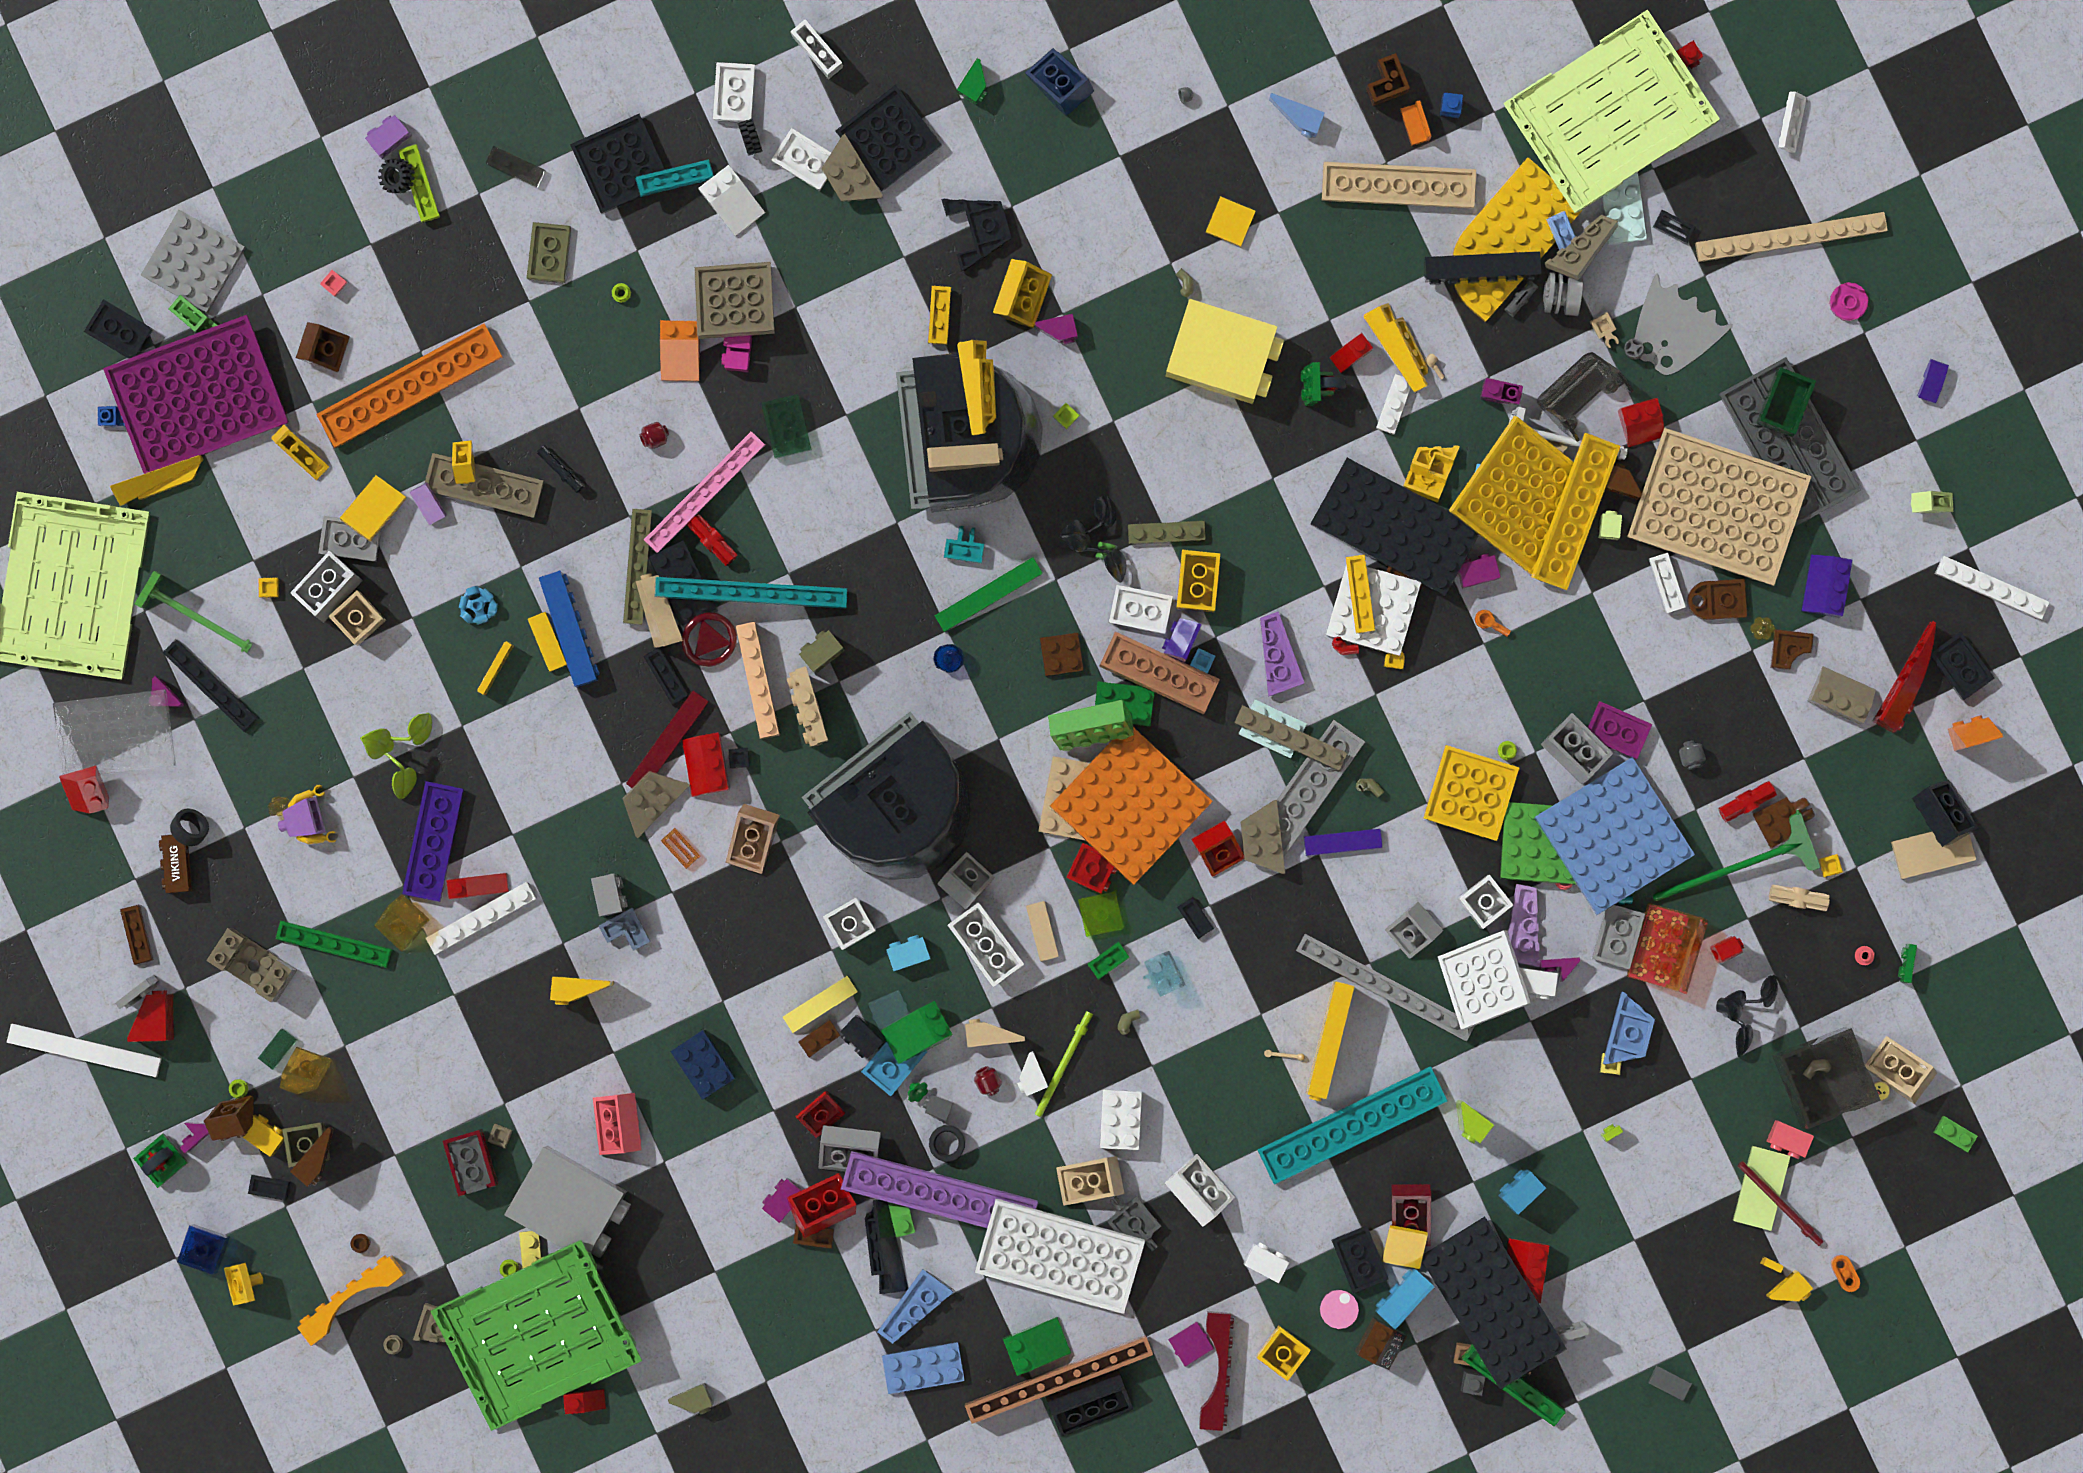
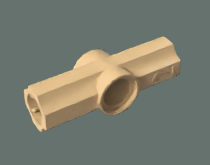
M1772 884L1769 892V901L1789 904V906L1796 908L1827 911L1829 895L1810 892L1808 889L1798 887L1789 888Z

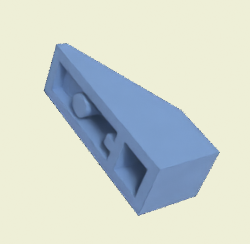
M1273 93L1270 94L1269 101L1301 132V135L1307 138L1317 136L1325 112Z

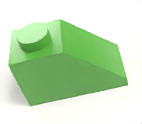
M888 1202L896 1237L915 1233L916 1229L910 1207Z

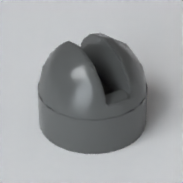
M1183 87L1178 89L1181 103L1192 100L1193 94L1191 93L1193 91L1191 88Z

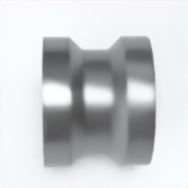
M1630 339L1626 342L1624 349L1627 357L1634 360L1639 359L1644 353L1642 342L1638 339Z

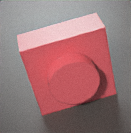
M333 270L320 283L334 297L347 284Z

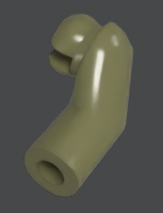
M1137 1009L1121 1016L1118 1030L1122 1035L1130 1032L1129 1027L1132 1021L1141 1018L1139 1010Z

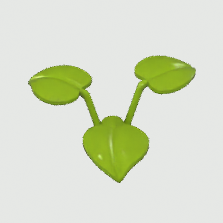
M428 712L418 714L411 719L407 729L409 737H393L385 728L373 730L360 737L370 758L379 759L386 755L400 768V771H397L392 778V788L394 794L399 799L405 798L416 784L417 776L414 769L410 767L404 769V766L391 756L389 752L394 748L393 741L412 740L415 745H421L429 738L432 730V718Z

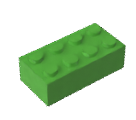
M1123 700L1048 715L1050 737L1059 750L1070 751L1080 746L1089 747L1094 743H1108L1113 739H1127L1129 736L1134 735L1132 714Z

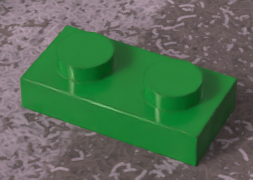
M1117 942L1089 962L1088 966L1099 980L1130 957L1121 944Z
M1906 944L1902 948L1901 958L1903 959V965L1899 967L1898 971L1900 982H1912L1917 945Z

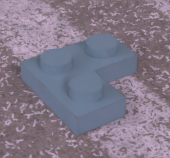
M633 908L599 925L607 943L625 934L631 948L635 951L651 942Z

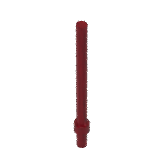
M1744 1161L1738 1164V1167L1801 1229V1233L1805 1237H1809L1817 1246L1824 1242L1814 1232V1228L1809 1223L1806 1224Z

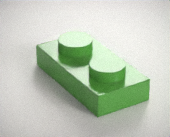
M1945 1116L1941 1118L1933 1132L1967 1153L1978 1137Z

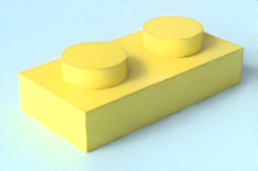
M533 1231L519 1232L522 1268L542 1258L540 1235Z

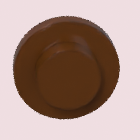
M356 1234L352 1237L350 1245L353 1251L363 1253L369 1249L370 1240L365 1234Z

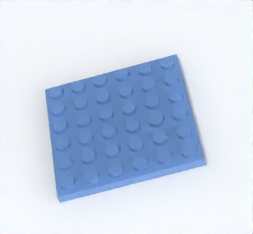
M1633 757L1534 817L1596 916L1695 855Z

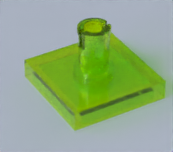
M1116 891L1078 899L1086 937L1124 929Z

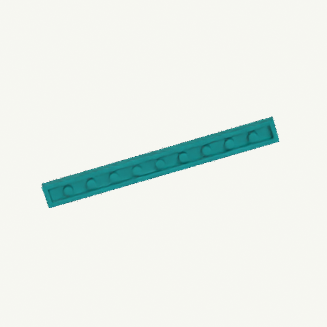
M656 577L654 597L846 608L847 588Z

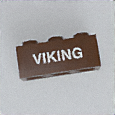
M161 835L159 850L163 854V859L160 860L161 870H164V878H162L163 890L166 893L192 891L189 846L179 843L173 835Z

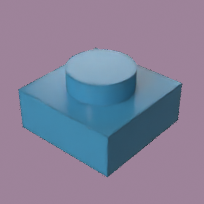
M1198 648L1190 666L1208 674L1215 655Z

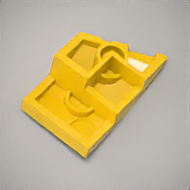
M1441 446L1433 448L1418 447L1403 487L1424 498L1438 502L1460 446H1454L1453 448H1441Z

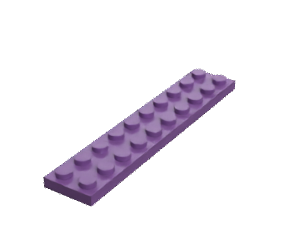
M851 1151L841 1189L985 1228L988 1227L996 1198L1036 1209L1038 1200Z

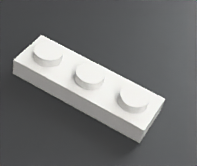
M1789 92L1781 136L1779 138L1778 148L1789 153L1796 152L1807 98L1797 92Z
M1395 374L1376 427L1378 430L1393 435L1395 434L1411 388L1403 376Z
M1668 553L1649 558L1666 614L1685 608L1686 606Z

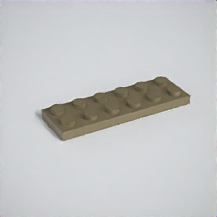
M432 453L425 483H428L435 494L531 518L536 516L544 485L543 480L475 464V482L456 484L452 469V458Z

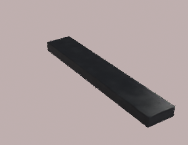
M177 639L162 652L243 732H246L258 720Z

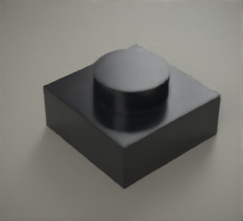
M748 748L728 749L730 769L749 767Z

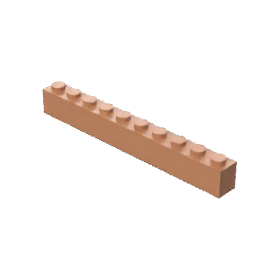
M1146 1335L965 1403V1408L971 1424L1152 1356L1153 1352Z

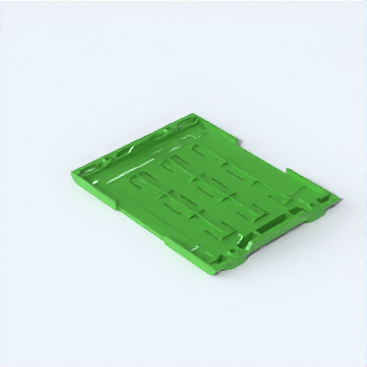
M582 1240L567 1245L533 1261L531 1265L485 1287L480 1286L430 1311L491 1431L540 1409L543 1406L542 1404L590 1382L594 1384L642 1361L636 1349V1342L631 1332L626 1329L597 1272V1265L592 1255L586 1250ZM566 1281H570V1282H568V1283H566V1284H564V1285H562V1286H560V1287H557L558 1285H560V1284H562V1283H564V1282H566ZM575 1296H578L577 1298H575V1299H573V1300L568 1301V1302L565 1303V1301H567V1300H569V1299H571V1298H573V1297H575ZM532 1298V1300H530V1301H528V1302H525V1303H523V1304H521V1305H519V1306H517V1307L515 1306V1305H517V1304H520V1303H522V1302H524V1301H526V1300ZM584 1311L586 1312V1313H584V1314H582V1315H579V1316L573 1318L574 1316H576V1315H578V1314H580V1313H582V1312H584ZM537 1314H540V1315H538V1316H536V1317H534V1318H532V1319H530V1320H528V1321H526V1322H523L524 1320H526V1319H528V1318H530V1317H533V1316H535V1315H537ZM491 1318L481 1324H477L485 1319ZM593 1327L592 1329H590V1330H588V1331H586V1332H584V1333H582V1334L580 1333V1332H582V1331H584V1330H587V1329ZM548 1329L547 1331L531 1338V1336ZM498 1333V1335L485 1340L486 1338ZM601 1342V1344H599V1345H597V1346H595V1347H593V1348H591V1349H588L589 1347H591V1346H593V1345L598 1344V1343ZM554 1344L556 1345V1346H554V1347H552V1348H550V1349H547V1350H545V1351L539 1353V1351H542V1350H544V1349H546V1348H548V1347H550V1346H552V1345H554ZM506 1348V1350H504V1351H502V1352H500V1353H498V1354H496V1355H493L494 1353L499 1352V1351H501V1350H503V1349ZM563 1360V1362L558 1363V1364H556V1365H554V1366H552V1367H550V1368L547 1369L548 1366L553 1365V1364H555V1363H557V1362ZM514 1364L513 1366L501 1371V1369ZM522 1379V1381L509 1386L510 1384Z

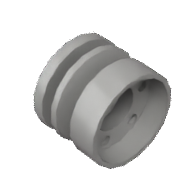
M1550 272L1543 294L1545 313H1550L1552 305H1554V314H1558L1560 306H1564L1565 315L1578 316L1582 298L1583 277L1581 276L1579 280L1568 277L1567 283H1563V274H1559L1557 282H1555V273Z

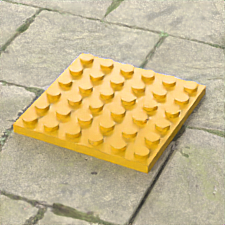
M1514 416L1449 511L1528 574L1532 575L1574 462L1519 417Z

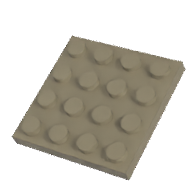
M771 262L694 267L698 339L775 334Z

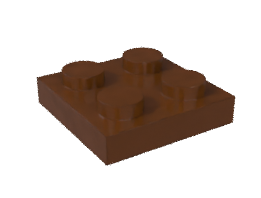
M1078 633L1040 638L1045 676L1083 671Z

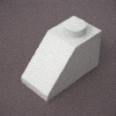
M1033 1051L1029 1053L1019 1077L1020 1082L1017 1083L1021 1093H1026V1096L1048 1087Z

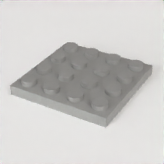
M178 209L142 271L141 276L178 297L179 295L183 296L192 305L208 313L246 247Z

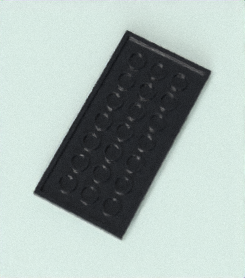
M1348 457L1310 523L1311 526L1444 596L1447 595L1479 536L1478 533L1447 509Z
M1485 1216L1423 1254L1422 1262L1500 1390L1567 1350Z

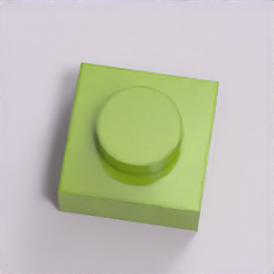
M1065 402L1053 415V418L1067 430L1080 415Z
M1610 1124L1603 1129L1604 1133L1600 1135L1607 1142L1623 1131L1619 1125L1614 1126Z

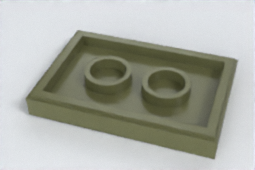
M533 222L526 277L528 280L565 283L571 226Z

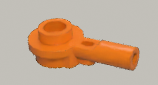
M1480 610L1475 615V623L1478 627L1482 629L1491 627L1506 637L1510 634L1511 630L1496 622L1489 610Z

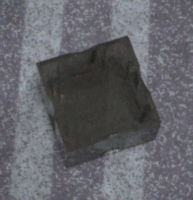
M1840 1028L1772 1055L1802 1128L1810 1129L1833 1120L1845 1112L1856 1111L1881 1101L1872 1077L1864 1065L1862 1052L1852 1028ZM1826 1059L1832 1065L1829 1072L1817 1071L1811 1080L1803 1075L1813 1060Z

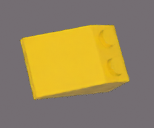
M552 977L550 1000H555V1004L569 1005L570 1001H576L613 986L614 981Z

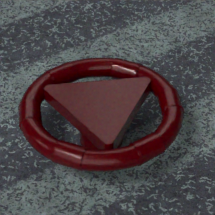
M712 612L703 613L691 619L685 626L682 634L684 653L693 663L699 666L712 667L725 662L732 655L737 642V634L731 621L721 614ZM704 620H714L724 624L727 628L730 642ZM701 622L694 654L689 644V635L694 627ZM728 646L721 656L715 659L699 658V656Z

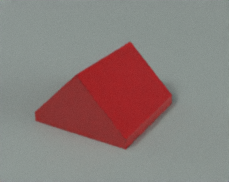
M825 1091L795 1117L817 1138L822 1134L823 1126L833 1125L845 1112L831 1095Z

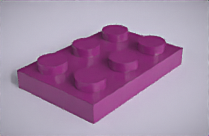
M1599 701L1587 728L1608 748L1637 760L1652 724Z

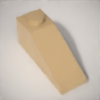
M971 1019L969 1024H965L967 1047L1025 1041V1037L986 1022H980V1019Z

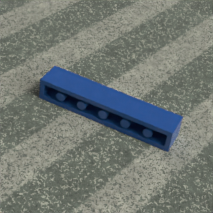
M557 571L539 577L574 687L577 688L598 681L597 676L600 673L597 665L592 663L591 658L594 655L591 647L586 645L585 639H588L585 628L581 629L579 621H582L579 610L575 611L573 603H576L573 592L568 591L567 585H570L567 574Z

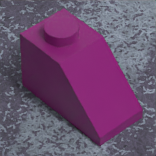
M1073 314L1035 322L1037 330L1058 343L1063 342V345L1074 343V339L1078 338Z

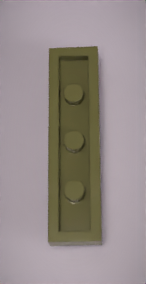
M1205 521L1128 524L1129 544L1205 541Z

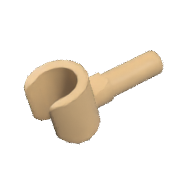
M1429 354L1425 359V363L1437 373L1440 379H1443L1444 375L1438 366L1435 365L1439 359L1434 354Z

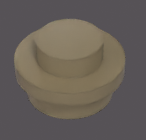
M390 1335L384 1340L383 1346L387 1353L397 1354L403 1348V1341L397 1335Z

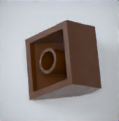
M307 322L296 359L339 372L350 336L320 324Z
M253 1096L218 1103L204 1120L212 1141H225L235 1136L240 1138L248 1133V1130L253 1126Z

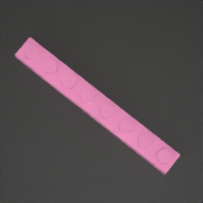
M750 432L663 519L644 541L656 553L660 552L765 444L755 434Z

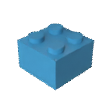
M1527 1169L1525 1171L1520 1170L1513 1177L1515 1180L1511 1184L1506 1183L1499 1190L1501 1193L1498 1196L1516 1214L1522 1212L1546 1189L1534 1174Z

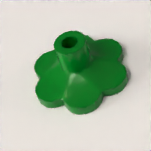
M925 1082L921 1084L912 1083L909 1086L908 1100L910 1102L921 1101L923 1096L928 1093V1085Z

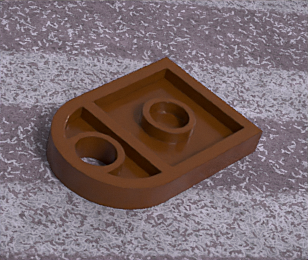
M1745 579L1703 581L1696 584L1690 590L1687 598L1691 613L1703 620L1746 618ZM1694 596L1702 598L1703 603L1701 606L1693 604L1692 599Z

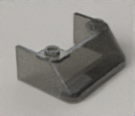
M1590 352L1583 355L1538 397L1537 403L1562 432L1578 442L1580 439L1574 431L1578 424V420L1574 416L1601 391L1606 394L1614 393L1620 386L1630 393L1634 390L1619 369L1597 354Z

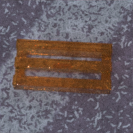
M676 828L661 840L686 869L701 857ZM674 833L695 855L693 858L672 836ZM668 839H670L675 844V846L685 855V857L689 860L688 863H686L680 857V855L670 846V844L667 842Z

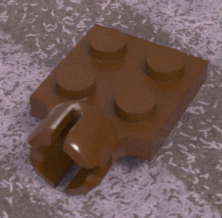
M1785 797L1752 814L1770 849L1789 839L1791 835L1789 817L1796 814V810L1801 812L1802 809L1810 805L1806 798L1790 802ZM1812 808L1801 812L1804 823L1815 816Z

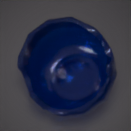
M946 644L936 649L933 661L937 669L946 673L958 671L963 666L965 657L958 646Z

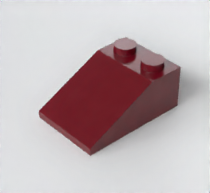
M1430 1184L1392 1185V1225L1428 1232L1425 1247H1431Z

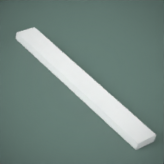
M11 1024L7 1043L153 1077H158L162 1058L17 1024Z

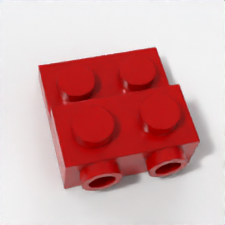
M1082 843L1066 878L1102 894L1103 891L1107 892L1111 881L1108 879L1111 873L1115 875L1117 869L1093 847Z

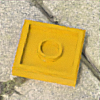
M1220 196L1206 233L1241 247L1256 211Z
M1389 1225L1382 1262L1420 1269L1428 1232Z

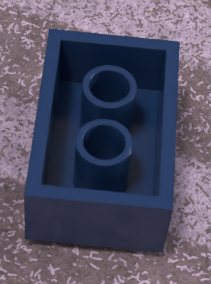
M702 1030L670 1051L702 1100L736 1078L705 1030Z

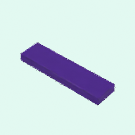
M1381 829L1304 837L1305 854L1310 856L1382 848Z

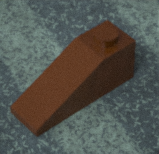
M328 1127L290 1171L307 1187L312 1184L315 1186L322 1178L320 1174L324 1171L334 1131L332 1127Z

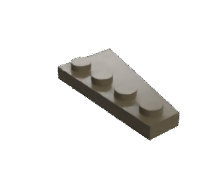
M428 1303L424 1304L413 1340L446 1342L430 1312L437 1306ZM497 1333L494 1334V1335H492V1336H490V1337H488V1338H486L485 1340H487V1339H489V1338H491V1337L496 1336Z

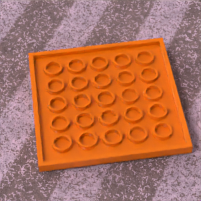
M1133 727V736L1122 740L1113 739L1049 807L1129 882L1135 885L1213 801Z

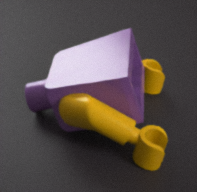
M316 785L313 791L307 790L292 798L288 808L283 810L284 820L278 822V828L281 832L288 831L290 837H296L298 841L306 844L324 843L326 840L331 843L336 841L328 839L330 833H336L334 831L323 835L326 831L316 798L325 795V792L321 794L316 793V790L322 788V785Z

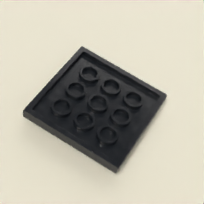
M896 85L835 130L839 138L844 134L847 136L881 192L942 146Z
M640 113L570 144L601 214L641 197L636 177L665 170Z

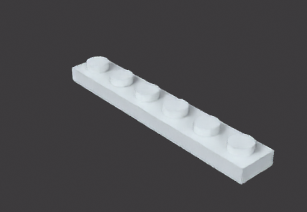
M1942 556L1935 572L1938 576L2039 620H2042L2049 605V601L1946 556Z
M525 882L426 937V940L434 955L532 902L536 897L528 882Z

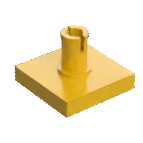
M246 1263L224 1268L233 1305L255 1301L252 1287L263 1284L261 1273L249 1275Z

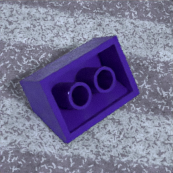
M1811 555L1801 611L1836 618L1842 617L1853 559Z

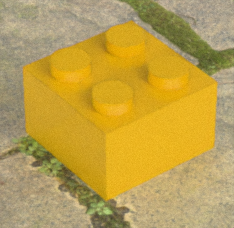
M1278 1325L1257 1353L1256 1358L1288 1381L1311 1350Z

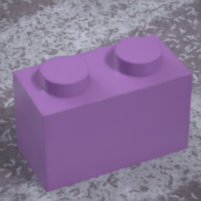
M394 115L386 117L380 127L371 129L365 139L379 157L383 159L410 138L411 134Z

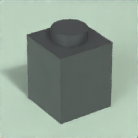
M931 1094L930 1098L926 1097L923 1108L926 1109V1114L947 1121L953 1102Z
M1464 1371L1461 1391L1482 1396L1485 1376Z

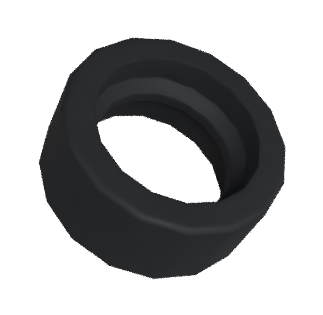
M189 808L182 809L173 818L170 824V832L179 843L186 846H197L207 836L209 823L206 817L199 811ZM184 820L193 823L197 827L199 834L187 832L182 827L180 821Z
M952 1125L938 1127L929 1138L931 1154L943 1162L956 1160L962 1155L965 1148L963 1133ZM951 1132L957 1137L958 1148L954 1153L944 1155L937 1150L936 1139L941 1133Z

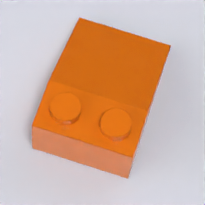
M660 320L661 381H699L700 339L697 336V321Z
M1982 715L1971 718V722L1964 724L1963 720L1952 723L1953 727L1948 728L1954 751L2003 738V734L1990 718H1983Z

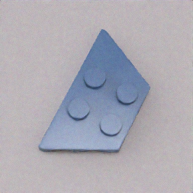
M1624 992L1620 994L1602 1064L1641 1058L1646 1055L1655 1019Z

